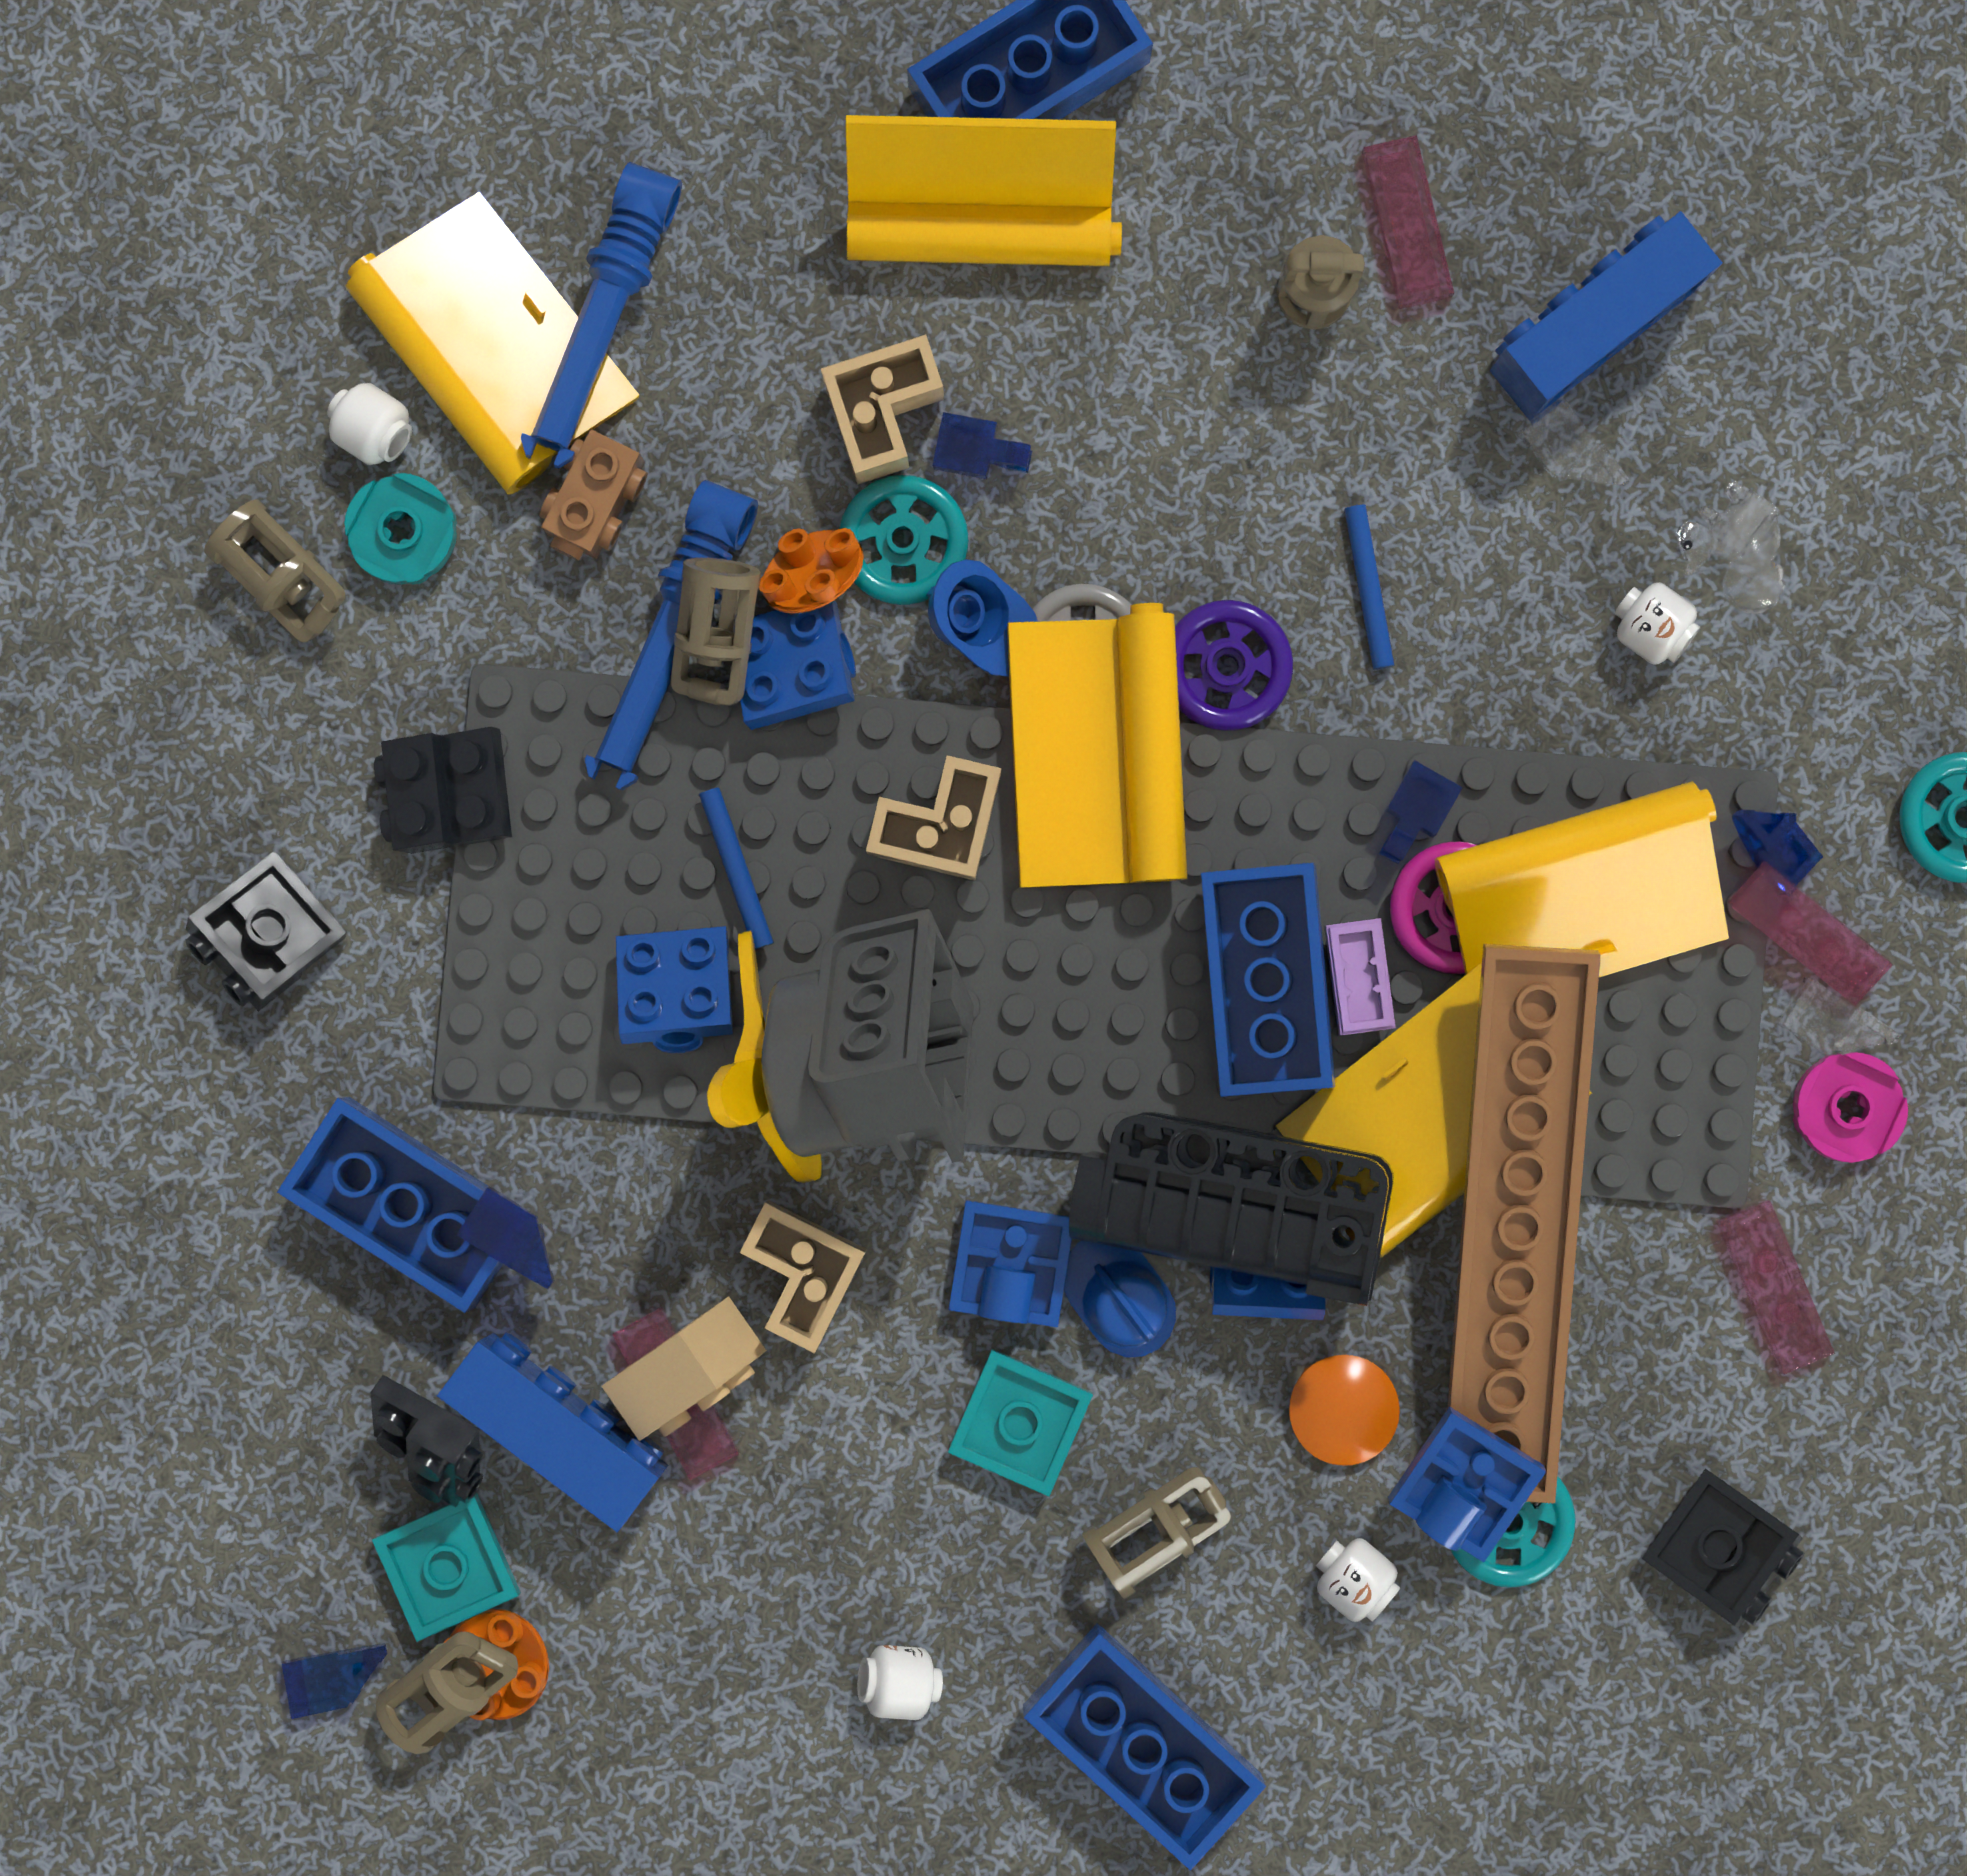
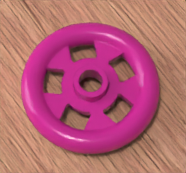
M1460 841L1445 842L1426 848L1404 866L1392 890L1390 914L1398 940L1415 960L1439 972L1450 974L1465 973L1461 952H1452L1450 936L1457 935L1454 918L1450 917L1446 912V902L1440 885L1433 891L1430 898L1418 888V885L1432 870L1436 872L1435 858L1477 846L1476 844ZM1425 910L1429 912L1432 923L1438 928V932L1427 938H1424L1419 932L1413 918Z

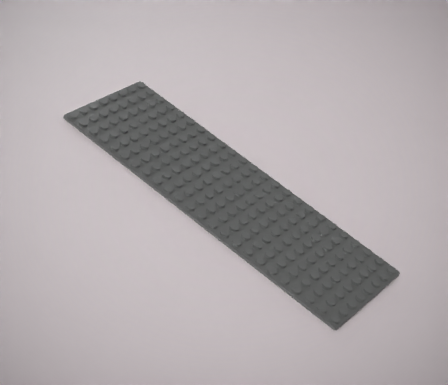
M478 664L471 670L466 731L485 727L500 729L512 837L455 847L433 1087L435 1096L441 1100L717 1123L709 1110L707 1091L714 1074L719 1068L734 1063L735 1054L741 1040L744 1027V1007L738 955V933L747 932L699 797L700 793L719 787L774 941L769 946L755 950L765 1023L769 996L776 982L785 977L820 970L822 950L825 943L833 935L849 927L930 909L974 1004L964 1144L1081 1154L1096 1151L1108 1154L1115 1126L1122 1119L1143 1112H1159L1283 1136L1276 1125L1321 1089L1220 1097L1201 873L1314 863L1316 865L1334 1075L1336 1078L1466 975L1465 973H1443L1426 967L1405 950L1396 936L1390 914L1391 894L1401 870L1414 856L1426 848L1445 842L1460 841L1476 845L1484 844L1693 781L1699 790L1707 789L1710 792L1716 809L1717 818L1716 821L1710 822L1729 939L1599 977L1590 1077V1091L1592 1094L1589 1095L1581 1196L1735 1209L1743 1207L1747 1202L1779 783L1777 776L1772 772L1256 728L1222 731L1207 728L1196 723L1180 722L1187 880L1019 888L1011 708L854 695L855 701L751 730L744 723L740 701L733 705H715L691 699L686 695L675 692L670 681L631 773L638 776V780L621 791L616 788V784L622 771L602 763L594 780L588 776L585 757L589 755L595 758L630 676ZM947 755L1001 768V776L975 881L869 856L866 852L879 797L934 810ZM1432 870L1418 885V888L1428 898L1431 897L1433 891L1439 886L1436 872ZM1446 904V912L1450 917L1454 918ZM1427 910L1413 917L1419 932L1424 938L1438 932V928L1432 923ZM1381 918L1396 1028L1339 1036L1324 926ZM726 926L729 944L733 1034L703 1037V1043L699 1048L685 1053L663 1052L657 1049L653 1042L622 1044L618 1024L616 936ZM1451 935L1452 952H1461L1458 936ZM755 1122L748 1126H758V1124ZM1136 1129L1135 1139L1143 1142V1149L1152 1148L1156 1144L1168 1145L1172 1137L1164 1135V1139L1160 1140L1145 1136L1144 1129ZM938 1134L917 1138V1140L942 1142ZM1192 1135L1188 1142L1189 1154L1195 1161L1206 1163L1210 1156V1147L1203 1137ZM1254 1147L1253 1150H1248L1240 1155L1228 1153L1225 1162L1233 1164V1159L1237 1158L1251 1162L1252 1168L1262 1169L1264 1165L1280 1167L1287 1153L1283 1151L1284 1156H1276V1161L1273 1162L1258 1158L1257 1148ZM1300 1158L1297 1164V1172L1312 1173Z

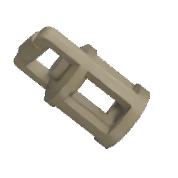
M1324 235L1308 237L1295 245L1285 259L1284 268L1279 276L1276 289L1278 305L1286 318L1299 327L1313 330L1329 327L1340 320L1348 309L1351 298L1358 289V284L1365 267L1364 256L1353 253L1351 248L1339 239ZM1292 302L1307 311V315L1297 310Z
M258 499L245 503L230 514L217 527L205 545L204 553L214 563L221 564L256 598L255 604L264 612L269 611L300 642L311 641L323 633L345 599L343 587L318 563L319 559L310 550L306 551L270 516V510ZM254 537L281 563L270 575L243 550ZM311 580L324 593V597L318 600L303 621L286 604L289 602L291 605L299 602L311 589L309 584Z
M687 559L683 561L682 568L683 582L677 632L674 635L675 649L671 686L675 692L686 695L691 699L715 705H733L741 701L744 696L748 659L752 648L751 635L757 588L760 585L761 572L752 565L726 559ZM716 588L723 589L718 628L711 627ZM690 656L696 657L699 664L720 667L724 665L725 661H732L729 688L722 683L697 677L689 678L688 666Z
M1192 1467L1187 1469L1157 1490L1152 1487L1143 1492L1144 1499L1100 1528L1096 1529L1092 1526L1082 1533L1091 1552L1123 1599L1136 1592L1134 1588L1136 1584L1183 1554L1185 1558H1188L1194 1554L1195 1545L1224 1527L1230 1521L1231 1515L1226 1508V1499L1210 1477H1206L1200 1468ZM1193 1489L1209 1513L1195 1524H1193L1178 1500L1170 1505L1171 1502ZM1153 1521L1164 1540L1122 1567L1110 1548L1142 1526Z
M470 1632L456 1633L445 1643L437 1644L424 1656V1660L403 1678L395 1679L379 1693L376 1711L383 1731L394 1744L407 1752L414 1754L429 1752L444 1739L445 1733L465 1717L479 1712L488 1703L492 1695L515 1678L518 1671L517 1657ZM482 1665L494 1671L487 1676ZM408 1697L415 1701L426 1715L409 1730L401 1724L394 1711Z

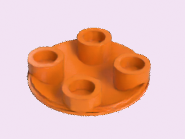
M848 528L821 530L809 534L804 529H793L780 538L778 542V549L780 551L771 560L764 576L760 579L759 590L766 602L780 612L804 613L821 608L841 596L854 583L863 565V549L854 532Z
M1354 1355L1326 1357L1305 1368L1293 1388L1289 1403L1291 1426L1301 1445L1314 1457L1330 1464L1342 1466L1363 1463L1378 1455L1394 1436L1400 1414L1398 1395L1390 1378L1380 1367L1371 1361Z
M503 1609L486 1610L460 1622L452 1631L450 1637L444 1641L445 1643L458 1632H470L517 1657L518 1671L515 1678L492 1695L488 1703L479 1712L469 1716L472 1719L481 1721L485 1719L505 1720L514 1718L530 1709L541 1697L549 1675L547 1649L537 1630L520 1615ZM482 1665L487 1676L494 1671Z

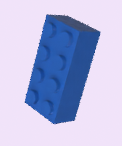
M1016 0L907 69L908 88L927 117L1061 120L1149 64L1153 43L1125 0Z
M1681 211L1667 222L1660 215L1654 218L1633 236L1634 240L1623 249L1625 252L1624 256L1617 249L1612 251L1590 270L1591 274L1580 283L1583 287L1582 289L1578 290L1572 283L1547 303L1548 308L1538 316L1540 322L1535 325L1530 318H1527L1503 338L1504 342L1495 350L1499 358L1490 369V372L1529 421L1537 417L1697 291L1721 266L1722 261Z
M1314 863L1201 873L1220 1097L1336 1087L1316 865Z
M351 1097L336 1099L277 1191V1193L464 1313L476 1308L535 1216Z
M505 1332L501 1338L492 1333L479 1340L438 1393L437 1397L618 1533L669 1466L660 1459L664 1454L663 1449L648 1437L639 1441L636 1436L632 1438L616 1426L620 1417L602 1402L593 1399L589 1405L575 1395L572 1390L576 1384L555 1367L549 1366L544 1371L530 1361L528 1357L532 1351L513 1335Z
M1098 1623L1023 1704L1024 1718L1190 1871L1266 1788L1261 1772Z

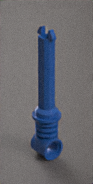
M632 162L627 163L615 190L612 203L613 215L609 218L608 227L605 228L602 236L603 240L600 241L599 246L590 249L586 257L590 265L588 272L593 282L531 436L524 433L521 435L522 445L527 458L531 459L535 446L538 443L541 446L558 451L554 461L555 468L557 469L574 459L575 452L568 450L627 299L629 296L638 293L641 287L649 286L652 279V274L649 270L650 259H652L655 253V247L660 240V234L668 230L673 220L681 196V180Z
M708 480L701 482L696 489L685 519V529L691 535L682 536L680 543L685 548L678 547L675 552V556L680 560H672L670 566L661 569L658 574V578L663 581L660 592L664 600L595 758L589 755L585 757L586 769L590 778L595 780L601 764L604 763L622 771L616 784L618 790L622 791L637 782L638 776L631 773L671 681L675 649L674 635L677 632L683 582V561L691 558H717L732 561L733 556L728 551L736 552V550L741 549L754 525L758 510V501L756 499ZM716 588L714 604H720L722 593L720 589Z

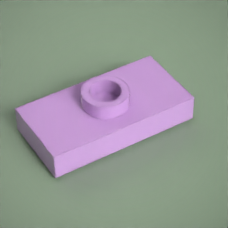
M1381 918L1324 926L1338 1035L1396 1028Z

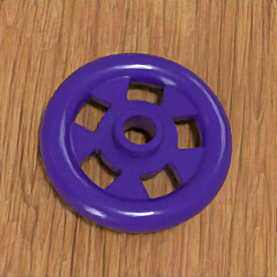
M1219 600L1193 609L1175 625L1179 710L1184 715L1207 728L1233 731L1258 724L1279 707L1291 684L1293 656L1287 636L1269 614L1254 605L1242 601ZM1224 622L1229 638H1221L1210 645L1207 644L1202 630L1212 624ZM1253 630L1264 640L1268 648L1257 658H1254L1250 648L1241 641L1242 638ZM1185 655L1202 656L1200 660L1201 678L1186 679L1184 673ZM1224 656L1233 658L1237 663L1236 673L1230 676L1221 674L1217 669V661ZM1254 671L1269 679L1265 689L1257 698L1243 690L1252 679ZM1211 687L1222 693H1231L1228 709L1213 707L1204 702L1208 688Z

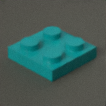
M991 1349L948 1448V1453L1050 1497L1093 1397V1392Z
M477 1492L467 1504L460 1501L457 1507L451 1504L445 1505L372 1539L416 1642L521 1594Z

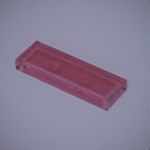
M1417 135L1364 147L1362 156L1398 308L1403 309L1451 298L1454 295V289Z
M1764 861L1728 901L1735 911L1855 1006L1893 966L1887 957L1767 861Z
M1764 1200L1716 1220L1779 1372L1785 1375L1835 1354L1771 1201Z
M660 1307L614 1332L612 1336L628 1366H630L673 1336L676 1331L663 1307ZM697 1403L687 1409L691 1419L666 1436L689 1480L700 1476L740 1453L715 1404L705 1411H702Z

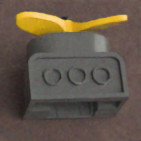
M930 909L849 927L833 935L825 943L822 950L820 970L785 977L776 982L769 996L766 1023L763 1016L752 931L738 933L744 1027L734 1063L721 1066L709 1084L707 1100L713 1119L726 1128H736L757 1122L764 1139L773 1149L782 1166L795 1181L801 1183L820 1179L822 1174L821 1154L855 1147L859 1144L865 1149L889 1145L897 1160L906 1161L915 1157L917 1138L938 1134L952 1163L963 1161L974 1004Z

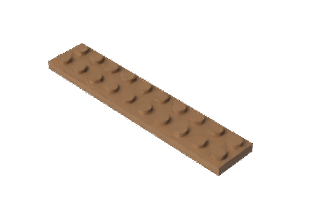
M1483 944L1448 1408L1450 1406L1543 1464L1546 1473L1526 1502L1555 1503L1601 954L1598 950Z

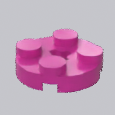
M1858 1052L1827 1055L1810 1066L1797 1084L1793 1097L1794 1127L1814 1151L1826 1158L1849 1163L1871 1159L1877 1154L1881 1155L1892 1148L1903 1133L1908 1118L1907 1098L1903 1097L1902 1088L1897 1081L1899 1078L1896 1073L1882 1060ZM1851 1092H1855L1859 1095L1857 1105L1864 1108L1863 1114L1860 1118L1851 1116L1846 1123L1840 1118L1841 1110L1837 1107V1102L1839 1098H1847Z

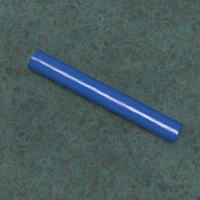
M1366 505L1350 506L1345 508L1344 511L1373 670L1393 667L1395 665Z
M717 787L699 794L746 931H752L755 950L769 946L774 941L721 790Z

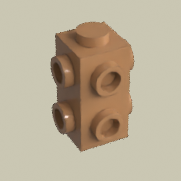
M590 429L585 441L577 439L570 450L575 452V457L571 462L564 465V468L569 470V473L560 490L556 488L550 490L539 515L545 519L541 528L548 536L553 538L550 547L577 561L580 560L583 553L597 559L602 548L608 551L612 549L623 526V521L617 518L627 499L634 502L638 498L648 475L647 472L642 470L645 461L639 452Z

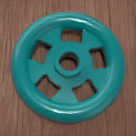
M895 475L872 482L858 492L851 500L840 521L839 529L848 528L852 530L859 543L876 538V546L882 559L869 564L863 559L861 571L854 583L863 592L882 602L910 605L929 600L926 594L931 587L936 585L940 574L950 564L964 560L967 556L969 543L968 528L961 508L945 489L922 477ZM888 499L895 508L896 513L889 515L880 525H877L869 515V512L878 504ZM917 499L927 503L937 512L929 524H925L917 515L909 513ZM902 529L910 531L914 537L912 544L906 548H899L892 541L894 534ZM931 537L947 541L945 554L940 563L925 559L930 547ZM914 565L916 567L915 582H892V566L910 567Z
M1967 752L1946 754L1923 766L1906 787L1899 811L1902 838L1913 858L1933 875L1957 883H1967V860L1963 850V845H1967V828L1960 827L1955 820V814L1958 809L1964 808L1967 810V790L1963 788L1967 777ZM1938 783L1949 791V795L1943 799L1936 811L1924 801L1931 789ZM1934 824L1938 825L1941 834L1949 840V844L1939 851L1931 845L1924 832Z
M1557 1476L1555 1503H1539L1537 1507H1533L1530 1502H1525L1518 1512L1520 1517L1518 1528L1511 1532L1505 1531L1485 1562L1480 1561L1461 1548L1458 1551L1451 1550L1457 1562L1478 1580L1499 1587L1526 1586L1552 1573L1566 1557L1575 1533V1509L1570 1493L1562 1480ZM1540 1520L1553 1525L1550 1540L1545 1548L1531 1543ZM1496 1548H1520L1519 1564L1502 1565L1496 1563Z

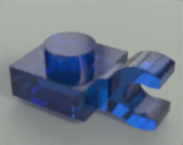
M943 412L932 466L934 470L981 479L988 478L990 464L1028 473L1033 451L1029 444L995 439L998 428L997 422Z
M1414 760L1385 809L1386 812L1399 818V820L1387 837L1379 854L1399 864L1405 858L1419 831L1432 838L1436 836L1463 787Z

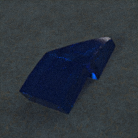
M1755 810L1736 811L1732 815V820L1739 837L1753 862L1776 894L1790 893L1823 858L1822 854L1796 823L1797 813L1755 812Z
M491 1186L487 1187L457 1235L547 1289L551 1288L555 1280L553 1271L550 1269L546 1251L542 1223L539 1224L538 1216Z
M385 1643L281 1661L291 1719L346 1708L350 1702L353 1704L372 1672L387 1655Z

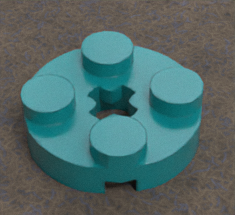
M400 473L392 474V477H384L377 482L373 480L364 485L355 494L345 515V535L348 536V546L352 551L351 553L359 566L378 580L395 585L421 584L430 576L440 571L451 557L457 538L456 515L438 488L419 476ZM405 515L412 517L410 527L415 531L413 537L410 540L403 538L399 544L392 543L393 533L387 528L390 520L393 519L400 522Z

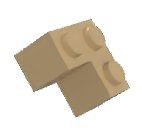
M926 334L821 368L824 385L857 485L908 469V456L895 415L944 400L943 384Z
M947 755L934 810L879 797L866 848L867 854L975 881L1001 776V768Z
M770 1200L765 1202L740 1251L741 1254L789 1277L765 1329L815 1353L867 1249Z
M728 1296L601 1387L639 1441L657 1429L663 1437H666L691 1419L687 1412L688 1408L697 1403L700 1409L705 1411L728 1395L730 1390L751 1377L755 1372L750 1363L767 1350Z

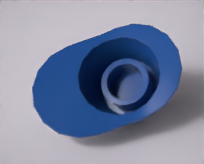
M964 559L950 564L940 574L936 585L931 587L926 594L929 599L928 619L930 627L938 639L948 646L959 650L980 669L991 675L1009 677L1007 623L1038 622L1035 612L1024 598L982 562Z
M1086 1241L1078 1242L1070 1251L1064 1292L1071 1306L1095 1338L1110 1352L1124 1357H1142L1158 1350L1171 1336L1176 1322V1307L1168 1287L1142 1252Z

